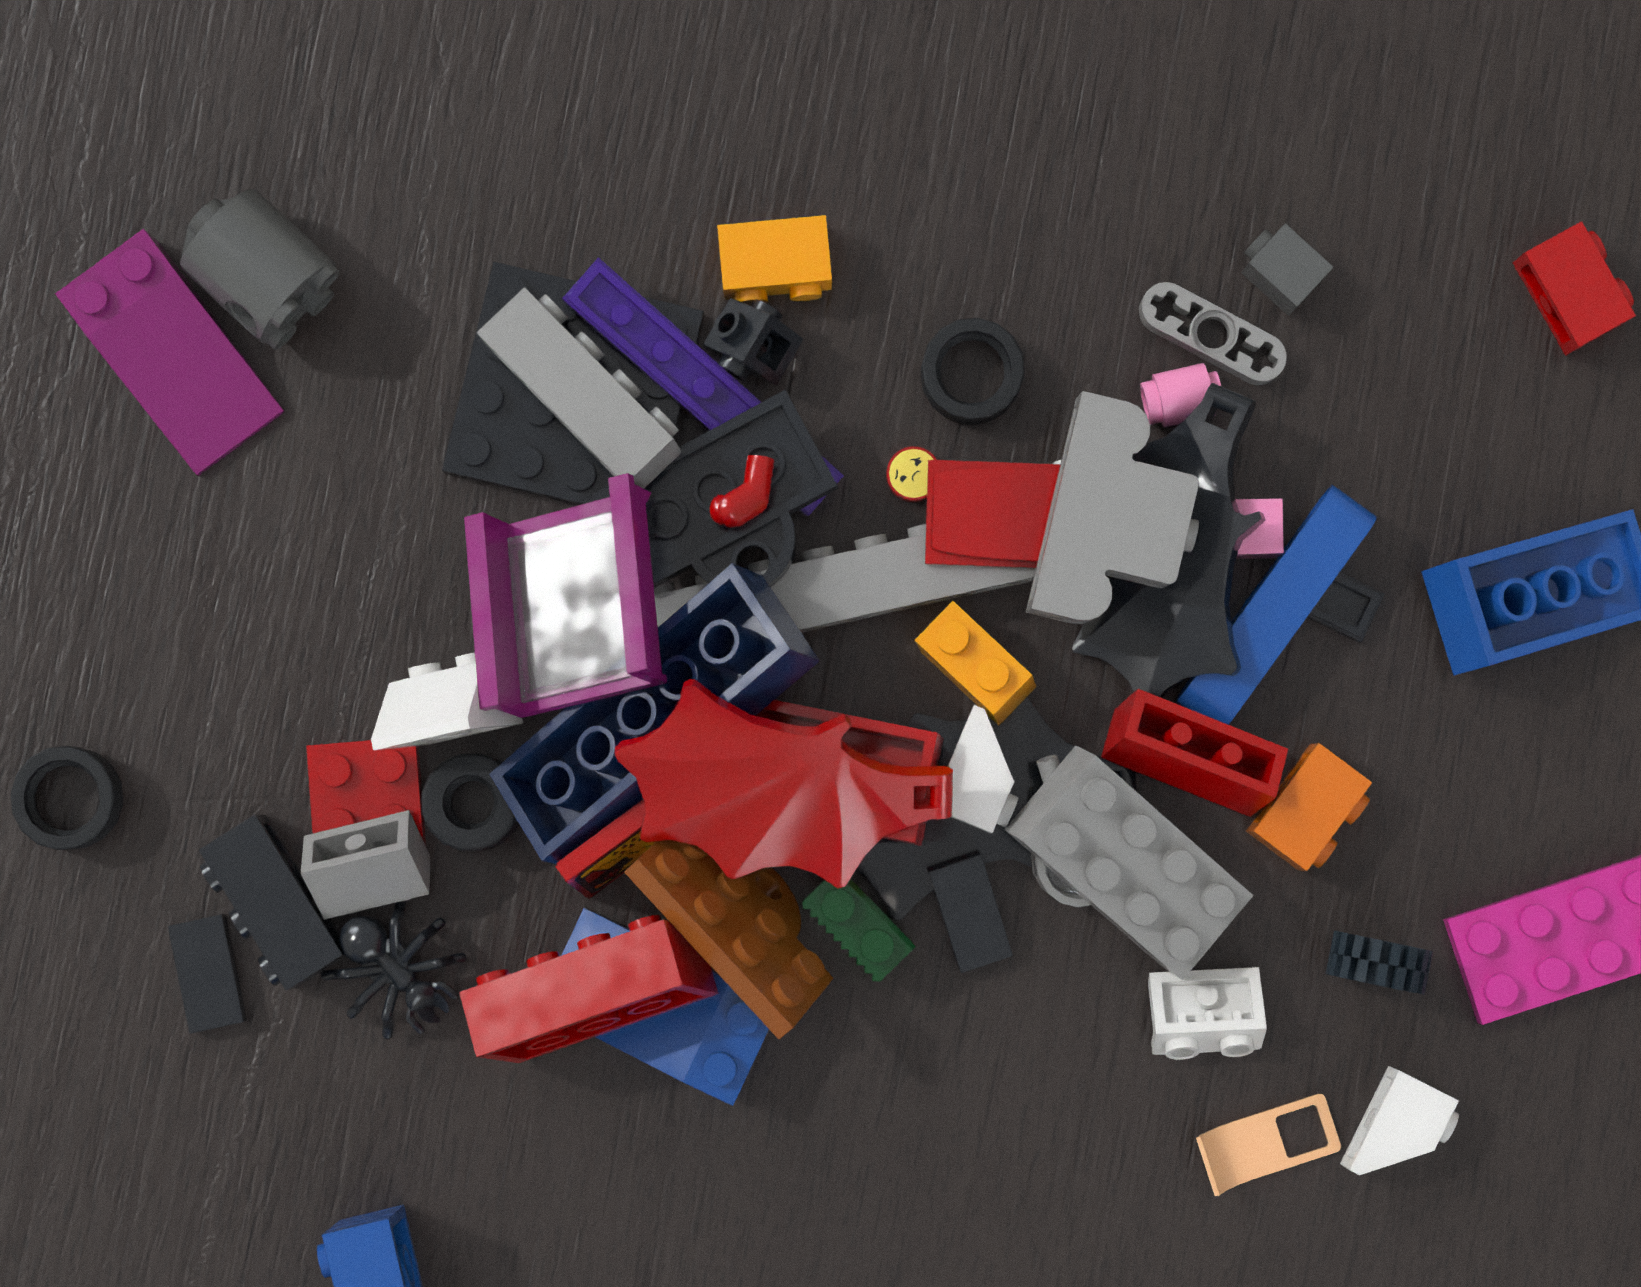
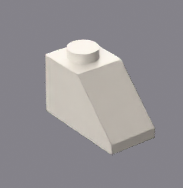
M974 705L947 766L953 769V808L951 817L991 834L996 824L1007 827L1019 797L1010 794L1014 780L986 711Z
M1388 1066L1340 1164L1350 1171L1362 1175L1434 1151L1439 1141L1445 1143L1452 1135L1459 1118V1114L1454 1111L1459 1101L1400 1070Z

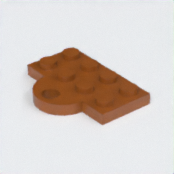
M673 840L655 841L624 871L778 1039L794 1028L834 979L825 969L821 959L814 952L807 950L796 938L801 929V914L798 903L789 886L772 867H765L740 878L730 879L716 861L698 846Z

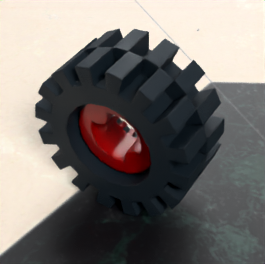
M1334 931L1326 974L1425 995L1433 951Z

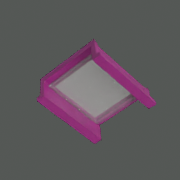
M626 473L608 478L610 497L511 524L484 512L464 517L479 709L484 711L497 709L523 718L667 683V677L665 674H662L646 513V503L651 492L635 485L633 475Z

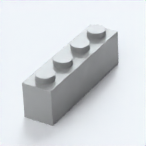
M524 287L477 334L487 347L614 477L629 473L634 476V484L644 489L682 453L673 438L679 430L659 408L655 407L648 413L635 400L641 394V391L620 369L611 375L598 362L604 354L585 333L581 331L574 338L561 325L568 318L546 294L537 300Z

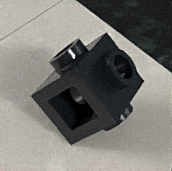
M730 298L722 313L717 317L703 345L721 357L718 365L733 377L745 382L750 374L777 386L802 343L803 338L780 321L783 315L772 306L758 299H755L750 306Z

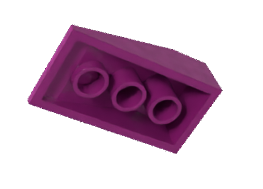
M144 228L55 293L87 338L197 476L285 412L160 243Z

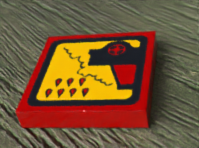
M641 800L557 862L555 867L564 880L588 899L624 874V871L654 843H646L640 839V831L645 814L644 800Z

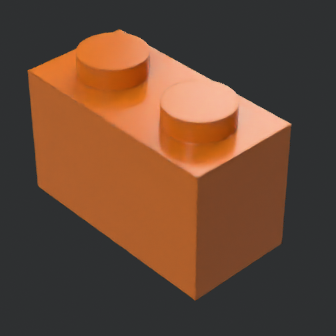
M1320 743L1310 744L1279 785L1276 798L1262 808L1246 832L1299 871H1308L1311 865L1320 868L1335 850L1338 842L1332 839V837L1344 820L1351 825L1368 805L1370 798L1364 793L1372 782Z

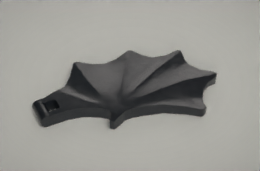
M1215 383L1208 387L1202 402L1166 437L1146 443L1132 457L1134 461L1191 474L1198 478L1199 486L1191 519L1199 520V528L1192 552L1183 551L1176 581L1164 588H1156L1106 576L1109 578L1112 586V600L1108 609L1094 620L1084 623L1072 645L1073 653L1097 657L1108 662L1129 681L1133 692L1141 689L1163 698L1169 689L1184 679L1204 674L1235 676L1241 669L1234 645L1229 608L1233 571L1242 541L1266 519L1260 511L1248 515L1240 514L1235 500L1233 466L1239 443L1254 412L1256 401ZM1217 409L1233 415L1227 431L1211 424Z
M1028 697L999 726L988 716L1014 780L1010 794L1019 797L1008 825L1043 785L1036 761L1049 755H1057L1059 763H1061L1075 747L1065 742L1046 724ZM916 713L910 719L907 727L939 733L944 738L938 766H948L967 720L947 721L930 715ZM1097 756L1137 792L1135 771ZM950 817L947 819L927 820L922 846L882 838L865 855L856 872L863 875L879 892L886 904L890 918L902 920L917 902L933 891L927 867L977 850L980 852L984 864L998 860L1013 859L1032 867L1031 852L1006 832L1005 827L996 824L993 833L990 834Z

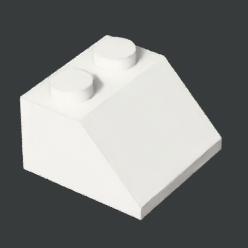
M469 653L455 657L457 667L442 670L440 662L408 668L410 678L389 683L371 742L373 750L431 745L523 724V720L520 717L497 709L488 711L479 709L475 653Z

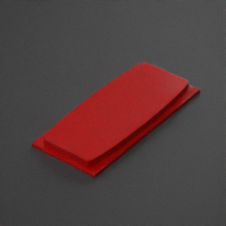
M928 460L925 564L1036 568L1060 464Z

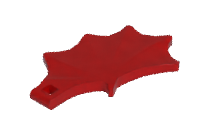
M689 679L683 683L680 699L675 709L659 728L641 737L622 740L615 747L617 760L636 777L645 802V814L640 831V839L647 843L673 840L696 845L711 856L730 879L740 878L765 867L792 866L815 873L836 888H842L847 885L865 855L882 837L930 819H947L952 816L953 769L947 766H898L875 761L853 750L841 740L842 736L851 727V719L845 714L830 719L818 726L786 724L750 715L716 696L696 679ZM914 786H930V799L914 800Z

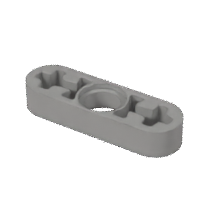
M1162 282L1152 286L1140 302L1139 316L1142 324L1149 331L1249 384H1267L1273 381L1285 367L1286 350L1278 338L1174 283ZM1165 296L1171 297L1175 300L1172 309L1185 317L1189 314L1191 307L1199 311L1189 324L1186 336L1177 331L1184 321L1170 315L1164 322L1155 318L1157 308L1150 304L1152 299L1161 302ZM1208 319L1221 322L1227 330L1226 343L1222 347L1215 349L1204 346L1199 341L1197 329L1201 322ZM1240 332L1247 336L1240 346L1251 352H1256L1261 346L1266 347L1270 350L1267 359L1274 363L1273 368L1265 366L1260 372H1256L1250 368L1253 363V359L1250 356L1238 351L1234 361L1225 357V355L1235 345L1238 333Z

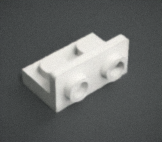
M1259 967L1190 971L1183 980L1171 972L1149 973L1148 989L1153 1025L1152 1054H1166L1168 1058L1174 1060L1190 1059L1204 1052H1221L1224 1056L1241 1057L1262 1048L1267 1025Z

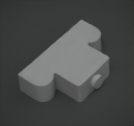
M1082 391L1076 398L1026 613L1071 624H1084L1099 617L1108 609L1112 600V586L1109 578L1106 576L1156 588H1164L1176 581L1183 551L1192 552L1198 533L1199 520L1191 519L1199 481L1196 476L1132 459L1146 445L1150 436V423L1147 415L1140 407L1127 401Z

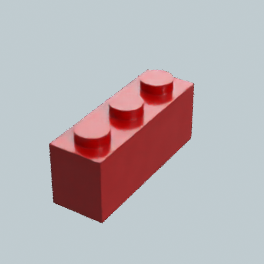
M1137 689L1114 709L1101 758L1250 817L1276 798L1288 748Z

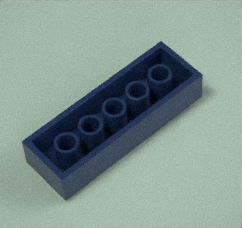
M731 563L658 627L662 674H665L667 677L666 684L564 708L489 774L541 861L557 864V862L634 805L644 800L636 777L617 760L615 747L622 740L641 737L659 728L675 709L685 681L696 679L716 696L750 715L756 716L820 661L763 576ZM625 656L607 672L626 668Z

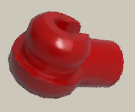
M760 455L747 456L743 484L725 495H717L711 501L709 512L714 522L719 525H726L727 527H739L764 512L769 503L774 467L773 458Z

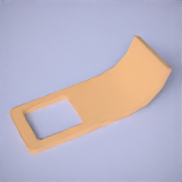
M1315 1094L1232 1121L1209 1130L1196 1138L1215 1196H1219L1239 1184L1341 1150L1339 1137L1323 1094ZM1315 1105L1328 1144L1325 1147L1289 1158L1276 1124V1117Z

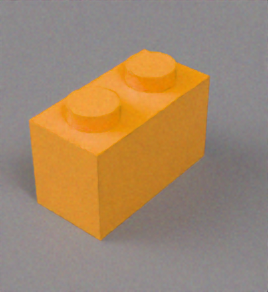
M826 215L717 225L725 300L732 298L751 306L755 299L767 303L769 295L789 294L791 301H809L821 298L823 290H832Z
M954 601L915 639L920 652L977 706L985 709L986 714L998 726L1036 688L1033 675Z

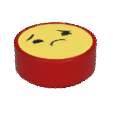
M906 447L899 450L890 459L886 471V480L889 489L897 498L913 503L927 499L928 460H937L931 452L921 447Z

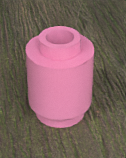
M1200 363L1152 374V380L1140 383L1142 403L1150 425L1162 423L1163 427L1182 423L1202 402L1208 387L1212 383L1221 386L1218 373L1216 371L1208 373L1205 364Z

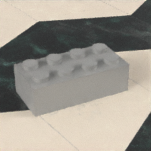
M1078 746L1071 750L1005 828L1006 832L1152 959L1181 980L1186 977L1253 897L1245 887L1096 755Z

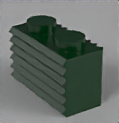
M851 878L847 885L842 888H836L826 880H823L803 899V909H811L810 917H818V925H826V933H833V940L841 941V949H848L849 957H856V964L864 965V973H871L872 981L880 982L916 947Z

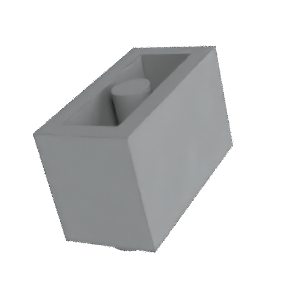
M408 810L305 835L301 875L323 919H328L428 895L430 890L431 856Z

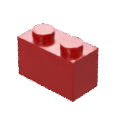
M1582 221L1526 251L1512 262L1565 356L1636 316L1631 308L1634 305V300L1628 286L1622 279L1614 278L1604 261L1607 258V253L1601 239L1594 231H1587Z

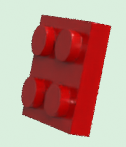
M371 740L306 746L313 833L409 810L426 846L425 822L422 815L419 746L373 750Z

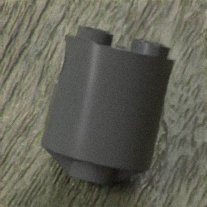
M248 189L232 199H213L205 204L188 225L180 262L182 271L243 325L262 344L267 343L273 350L280 349L290 340L297 330L294 324L306 312L315 316L328 305L335 294L329 287L340 273L336 268V263L256 189Z

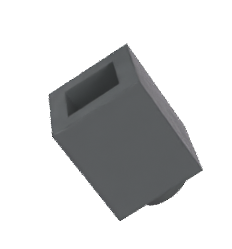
M1285 223L1275 235L1265 229L1247 248L1244 254L1251 261L1246 265L1241 274L1289 316L1333 269V266Z

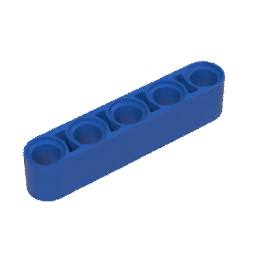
M1332 484L1284 547V553L1276 558L1231 621L1234 645L1241 664L1239 673L1235 676L1204 674L1192 677L1182 688L1175 702L1229 725L1370 531L1377 516Z

